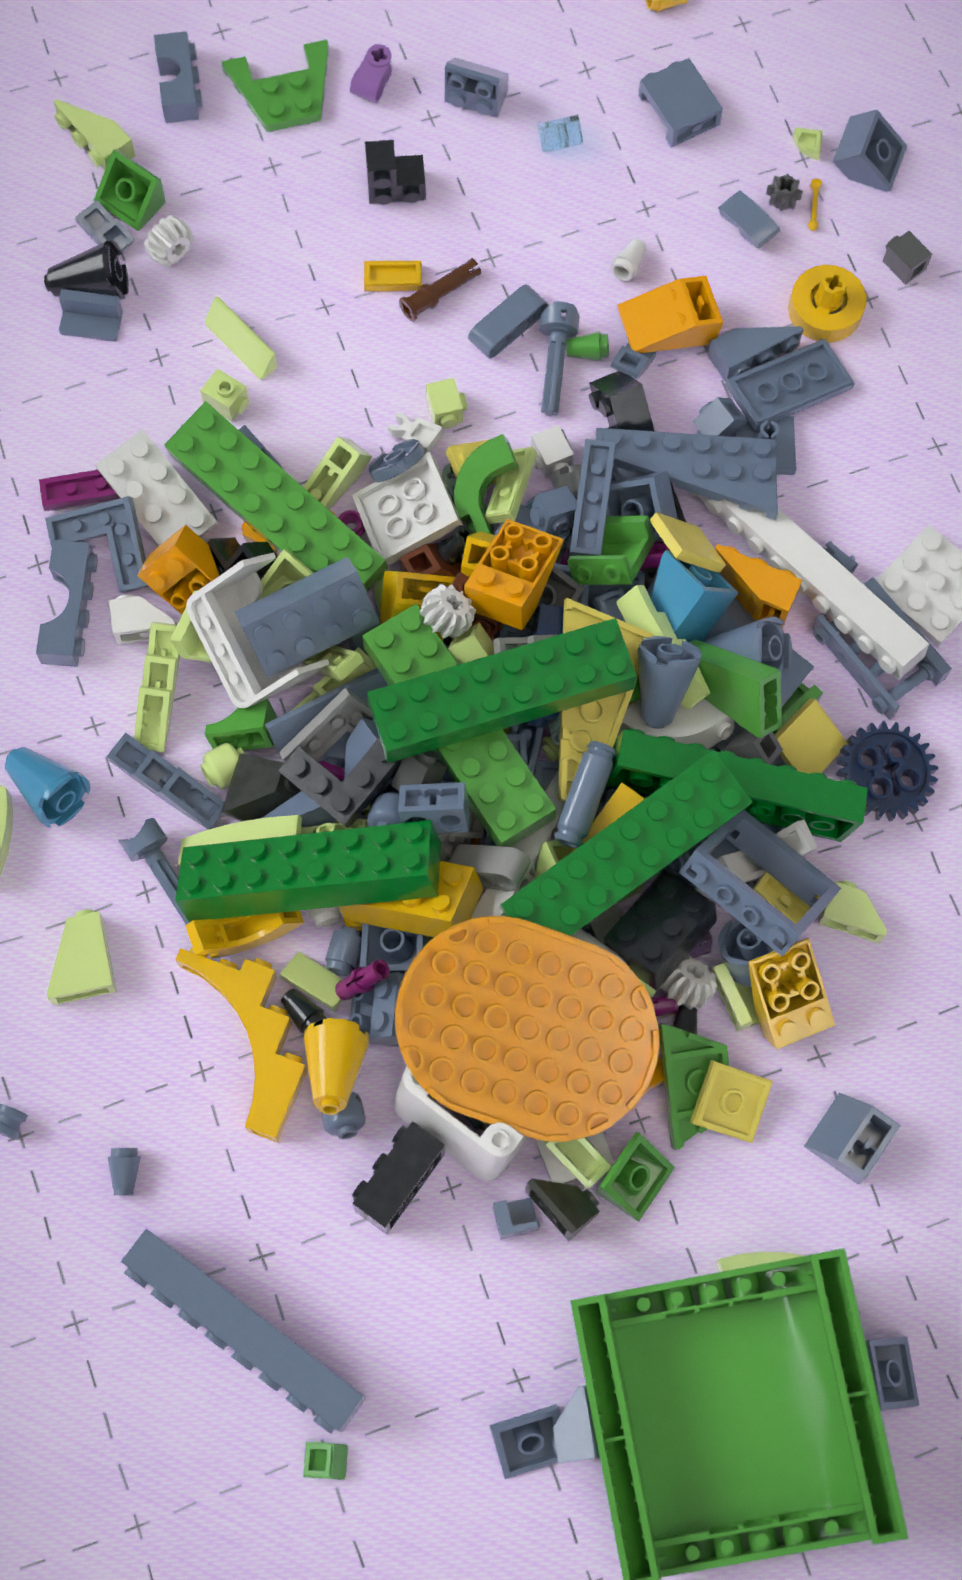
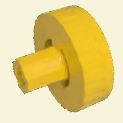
M825 264L814 266L801 274L793 285L788 303L789 317L794 326H802L804 329L802 335L811 340L819 341L825 338L827 343L841 341L853 334L859 327L866 308L867 295L861 281L851 271L837 265ZM813 298H814L815 305L817 306V308H815L814 305H813ZM842 306V308L840 309V311H839L838 313L829 314V312H835V311L839 310V308Z

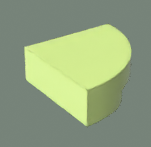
M795 127L793 138L799 151L811 159L819 160L823 131Z

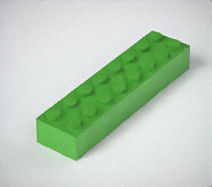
M205 401L164 444L172 458L265 541H268L275 550L281 553L283 549H287L313 573L348 557L357 570L366 592H368L382 577L384 571L388 570L384 558L208 402Z
M417 604L362 635L365 651L388 685L458 665L436 632L432 633L433 628L430 625L423 624L425 617L420 614L421 609ZM502 729L432 750L437 754V758L447 765L446 772L454 783L465 782L470 808L496 846L511 847L555 820V806Z

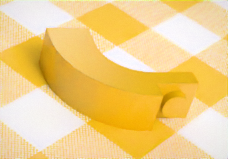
M300 911L213 920H193L185 925L195 955L209 954L210 959L244 952L271 942L305 922Z

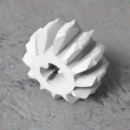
M172 215L166 219L162 217L159 223L153 225V229L146 234L148 236L144 242L146 252L150 258L160 265L163 264L166 267L171 266L172 263L176 265L179 259L185 258L186 252L191 250L190 244L194 241L193 231L189 228L188 224L183 220L181 221L178 217L175 218Z
M440 584L435 589H432L431 592H428L423 599L424 602L422 603L420 614L425 617L423 624L430 625L433 628L432 633L437 631L443 639L448 636L456 639L465 631L467 632L472 626L476 609L471 606L472 599L466 598L463 595V591H456L453 585L447 588Z
M688 955L662 984L661 988L668 992V999H675L678 1006L685 1004L689 1010L694 1006L702 1008L716 992L717 984L715 981L717 977L714 973L710 972V965H704L701 963V959L693 960Z

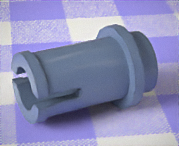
M831 541L825 544L827 549H824L851 574L856 570L858 563L853 555L849 557Z

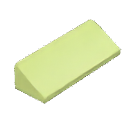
M215 297L205 319L206 327L259 380H263L277 369L275 352L220 297Z

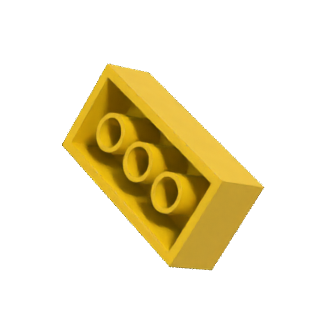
M440 861L438 897L340 906L338 908L345 920L435 937L455 924L470 920L484 888L474 867Z

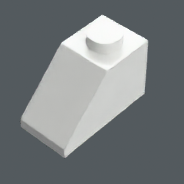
M124 594L116 599L109 600L112 633L117 645L149 641L150 626L153 621L175 624L171 617L141 596Z

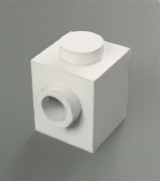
M559 425L531 436V447H534L537 452L534 463L536 470L541 469L545 478L550 477L551 473L560 469L561 474L569 471L568 466H572L574 454Z

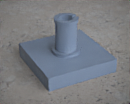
M788 416L776 422L771 421L769 425L768 421H765L761 424L760 429L755 431L749 421H747L734 434V437L774 439L776 445V474L795 475L794 416Z

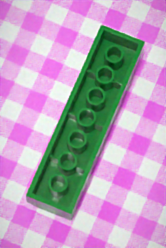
M613 618L367 692V697L388 764L633 690L637 674L617 619Z
M623 729L613 746L616 757L612 758L613 767L605 787L618 789L623 782L640 795L648 797L712 750L706 749L701 744L691 743L687 745L679 743L674 738L668 736L654 737L645 735V732L639 729ZM731 751L716 752L753 802L744 810L761 824L787 828L797 821L805 820L812 836L842 842L864 823L868 788L858 786L854 781H837L827 778L822 773L808 774L797 771L795 767L788 765H770L760 758L745 759L737 757Z
M712 750L500 904L499 908L506 917L533 922L572 936L753 802L716 752Z
M426 820L183 847L175 902L188 922H191L193 920H213L438 897L441 841L432 821Z

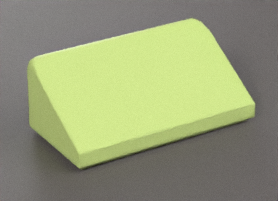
M300 952L292 958L280 973L282 980L334 1013L343 1001L335 992L336 984L343 979Z

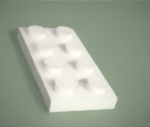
M143 428L95 464L98 471L120 498L133 497L137 520L158 546L184 525L192 529L200 538L218 525L215 518Z

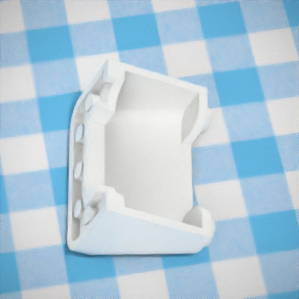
M406 1067L394 1099V1109L397 1115L409 1125L412 1121L444 1143L445 1153L477 1178L483 1181H492L499 1178L529 1137L522 1135L505 1123L490 1125L480 1137L436 1103L435 1099L419 1085L408 1067Z

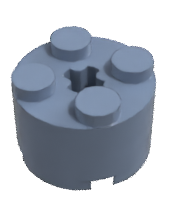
M732 920L728 921L718 936V946L722 959L733 980L741 985L751 987L748 961L775 950L738 920L733 923ZM775 939V941L783 947L784 944L781 943L778 939Z

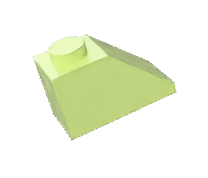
M844 880L834 881L842 889L822 912L819 924L880 944L886 936L887 929L866 892L858 889V886L852 882Z

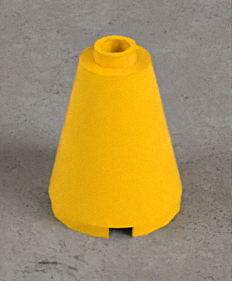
M327 1018L323 1019L322 1025L314 1027V1022L309 1024L304 1033V1045L313 1104L322 1113L327 1115L337 1114L346 1108L369 1047L368 1032L366 1031L365 1034L359 1030L360 1025L353 1021Z

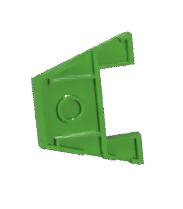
M328 39L303 44L309 69L252 80L246 56L221 61L223 72L232 80L238 93L242 94L248 107L266 132L322 120L325 76L329 55Z

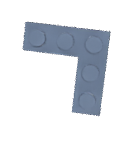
M127 496L45 518L51 547L53 540L82 542L107 535L119 592L126 593L149 587L137 576L146 557L133 497Z

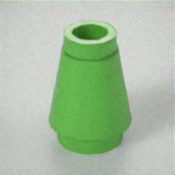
M599 331L567 339V356L602 361V358H609L608 334H601Z

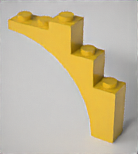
M193 947L189 951L180 948L175 959L178 966L202 978L221 993L237 1012L246 1029L253 1052L255 1072L253 1099L245 1124L247 1132L278 1143L306 1076L307 1068L305 1064H302L303 1059L294 1054L285 1052L284 1056L280 1055L292 1026V1021L289 1016H286L288 1012L280 1007L270 1005L268 1009L265 1008L277 979L275 970L271 969L273 965L258 958H255L253 962L245 959L241 969L237 970L238 965L231 961L220 959L219 962L208 959V954L195 955Z

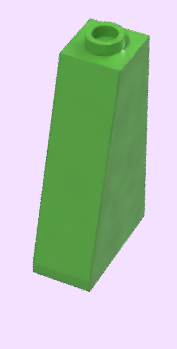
M697 639L689 642L698 647L702 652L701 662L698 667L710 691V694L704 698L756 737L762 738L782 727L781 670Z

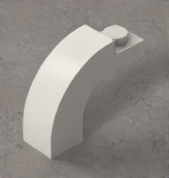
M805 820L797 821L775 834L802 857L818 849ZM742 851L727 854L716 859L744 883L759 881L766 872Z

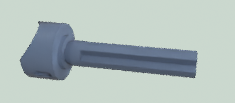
M555 301L541 314L540 331L550 336L541 413H545V416L558 415L567 338L575 337L579 330L580 316L574 304ZM561 312H566V317L561 316Z
M149 818L145 820L140 832L134 838L118 841L131 861L145 859L187 925L190 922H188L175 902L179 877L160 850L168 838L156 819Z

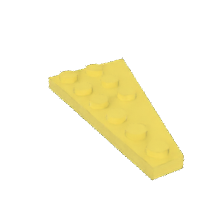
M566 598L563 611V633L614 618ZM617 619L638 679L637 649L642 639L653 637L654 634ZM633 690L560 711L559 801L565 803L581 757L588 750L586 747L588 743L597 741L613 748Z

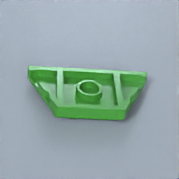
M658 1023L671 1148L678 1150L685 1146L684 1142L698 1132L702 1134L707 1130V1128L690 1123L710 1061L713 1060L729 1066L728 1048L723 1043L665 1023Z

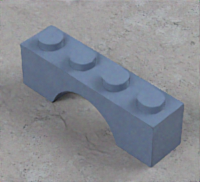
M53 540L49 569L54 580L63 584L69 590V600L65 609L58 617L40 624L36 655L41 664L78 667L79 657L84 656L85 639L82 638L83 628H88L89 610H86L87 600H92L94 591L93 582H90L91 573L96 572L98 564L97 554L93 553L88 542Z

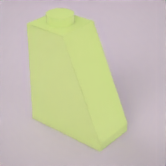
M92 909L76 912L75 916L69 917L66 920L47 990L48 1000L53 1006L117 992L105 923L99 911L94 912Z

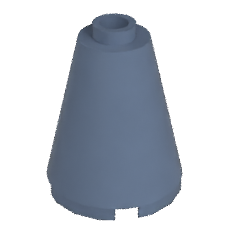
M777 617L762 618L713 636L705 642L781 670V673L783 669L789 668L791 664V637L789 633L783 632L781 625L785 624Z
M653 636L642 639L637 649L641 718L648 726L662 729L673 722L701 662L702 652L698 647L686 641H682V646L672 644L671 637Z

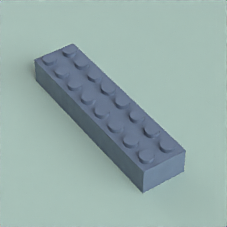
M147 1228L120 1261L128 1267L124 1274L144 1289L148 1284L154 1288L150 1294L170 1309L174 1304L181 1308L177 1315L196 1329L200 1325L208 1329L204 1336L223 1350L227 1345L235 1350L231 1357L250 1371L254 1366L262 1371L258 1378L277 1392L281 1387L289 1392L286 1400L304 1413L307 1408L316 1413L317 1415L313 1421L327 1432L332 1434L336 1429L342 1433L365 1402L366 1398Z

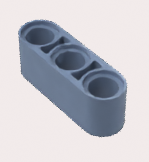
M525 284L480 320L470 331L468 340L485 356L492 359L536 323L549 304L528 284Z

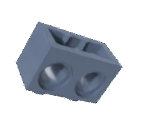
M465 782L400 785L398 814L401 823L431 820L437 833L469 832L470 803Z

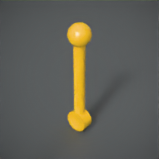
M819 178L812 179L810 184L813 195L811 220L808 222V229L811 231H815L819 227V223L816 220L818 191L822 186V181Z

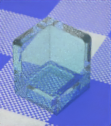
M579 115L537 123L543 152L583 144Z

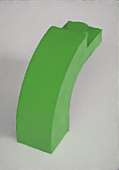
M504 434L494 437L477 447L463 463L456 479L454 489L455 508L463 523L472 520V523L468 525L473 533L482 531L494 535L491 525L484 518L486 513L484 508L486 490L495 478L519 467L510 442Z

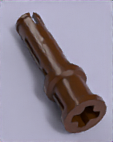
M470 258L466 263L431 285L422 284L419 286V291L407 298L404 296L400 298L399 305L407 319L412 322L415 321L423 311L428 308L434 309L437 307L441 298L476 276L481 275L480 267L477 269L473 268L478 265L476 260Z

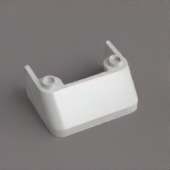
M274 552L240 561L191 595L187 601L188 616L231 701L239 708L253 706L296 686L330 665L328 659L306 666L299 662L268 678L263 671L235 611L260 599L263 588L256 572L276 559Z

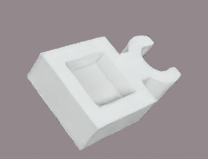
M402 413L395 415L396 423L400 426H393L392 424L387 426L388 434L394 438H402V441L409 439L420 441L425 449L424 454L431 452L444 435L443 427L419 417L414 422H410L408 417Z

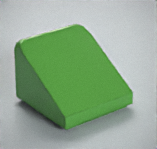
M306 1442L303 1477L344 1480L346 1477L348 1445Z

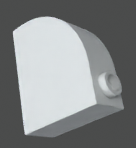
M702 699L690 709H685L680 705L673 722L662 729H656L648 726L641 718L640 700H637L627 707L617 737L623 729H639L645 732V735L654 737L668 736L674 738L679 743L687 745L696 743L704 745L706 749H709L721 740H726L731 736L734 730V720L707 700Z

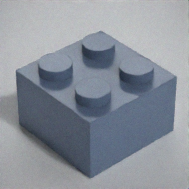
M668 471L611 481L607 516L648 515L650 520L658 512L678 519ZM651 524L654 538H661L655 530V528L653 527V525Z

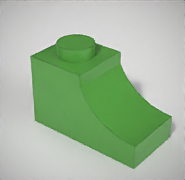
M266 699L247 708L238 707L227 718L206 725L204 735L212 749L224 743L233 745L235 749L241 747L243 751L274 747L265 724L278 717L269 699Z

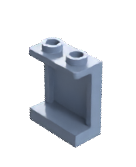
M690 58L680 62H673L667 68L656 73H649L640 80L638 96L641 100L647 98L667 128L666 141L671 148L720 125L723 108Z

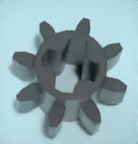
M789 174L780 177L775 175L772 184L768 185L766 195L771 196L769 205H774L781 212L788 208L795 209L796 202L801 200L803 193L801 189H798L800 180H795Z

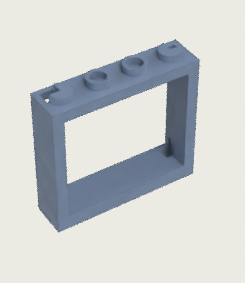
M745 810L723 824L703 842L679 872L782 957L842 889ZM734 830H738L740 832V835L734 832ZM727 839L811 908L797 924L793 923L712 857L710 853L723 840ZM693 870L694 872H696V873H697V876H695V875H694L692 872H690V871ZM775 939H778L781 943H783V947L779 943H777Z

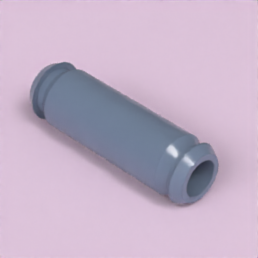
M591 741L586 745L588 750L581 757L557 823L558 832H554L556 841L573 848L583 845V839L589 834L613 767L612 758L616 757L614 748L597 741Z

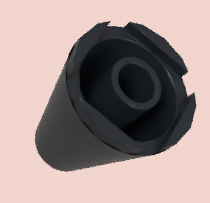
M106 241L48 268L47 274L44 275L45 287L55 297L60 296L61 289L119 296V299L123 300L126 298L124 295H127L129 292V279L126 264L121 265L118 259L119 255H123L122 251L115 241Z

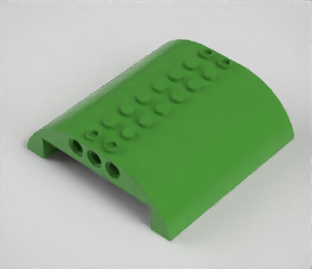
M845 1248L570 1300L623 1580H661V1578L867 1540H871L872 1544L875 1545L909 1539Z

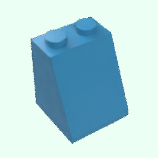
M665 550L661 557L651 601L657 612H665L677 639H685L686 642H691L695 639L703 641L737 596L738 592L718 572L716 573L677 560L671 551Z

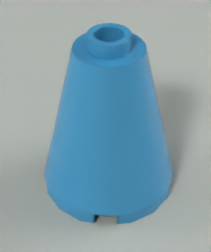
M26 747L14 749L6 757V772L38 820L46 827H51L50 824L54 823L58 826L64 825L74 818L84 806L85 802L81 799L85 792L89 794L90 782L83 774Z

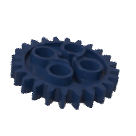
M882 721L877 730L872 722L867 726V732L860 727L856 731V737L851 735L846 740L848 745H844L840 749L844 756L839 757L836 763L844 768L839 769L836 772V776L844 777L845 780L856 782L858 786L868 788L864 816H867L871 811H875V818L879 821L884 813H886L888 821L892 822L897 813L901 820L908 816V811L914 815L919 811L918 805L924 807L928 803L926 797L934 794L935 790L930 786L935 785L938 782V778L930 774L935 773L939 768L936 765H930L929 762L936 755L925 753L930 744L924 743L920 745L918 743L921 737L920 733L913 737L909 736V726L901 732L899 731L898 722H895L888 729L886 721ZM890 747L899 749L902 758L893 756L890 752ZM861 756L871 758L873 766H866L862 762ZM901 776H908L912 780L913 786L909 787L903 784ZM872 784L880 785L884 790V795L876 794L872 789ZM893 790L898 794V796H895L893 794Z

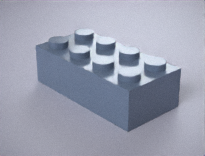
M348 557L235 611L267 678L380 623L360 576Z

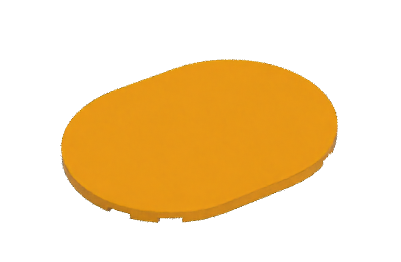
M506 916L477 917L460 922L442 931L431 939L412 960L405 972L397 995L395 1007L396 1037L404 1062L419 1085L430 1096L451 1110L489 1124L505 1123L522 1135L533 1139L567 1142L593 1136L612 1127L614 1123L631 1111L642 1098L656 1068L659 1053V1029L654 1005L645 986L630 967L617 956L601 947L519 918Z

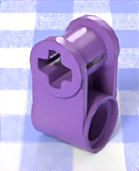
M375 44L367 50L362 63L352 77L350 93L375 103L380 100L384 87L392 74V66L390 64L392 55L387 46Z

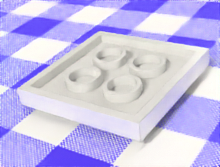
M430 452L424 454L415 465L398 476L386 481L374 482L352 494L372 548L386 560L387 566L400 560V557L437 540L453 531L459 525H462L435 458Z
M928 525L876 581L918 630L939 647L962 623V551Z

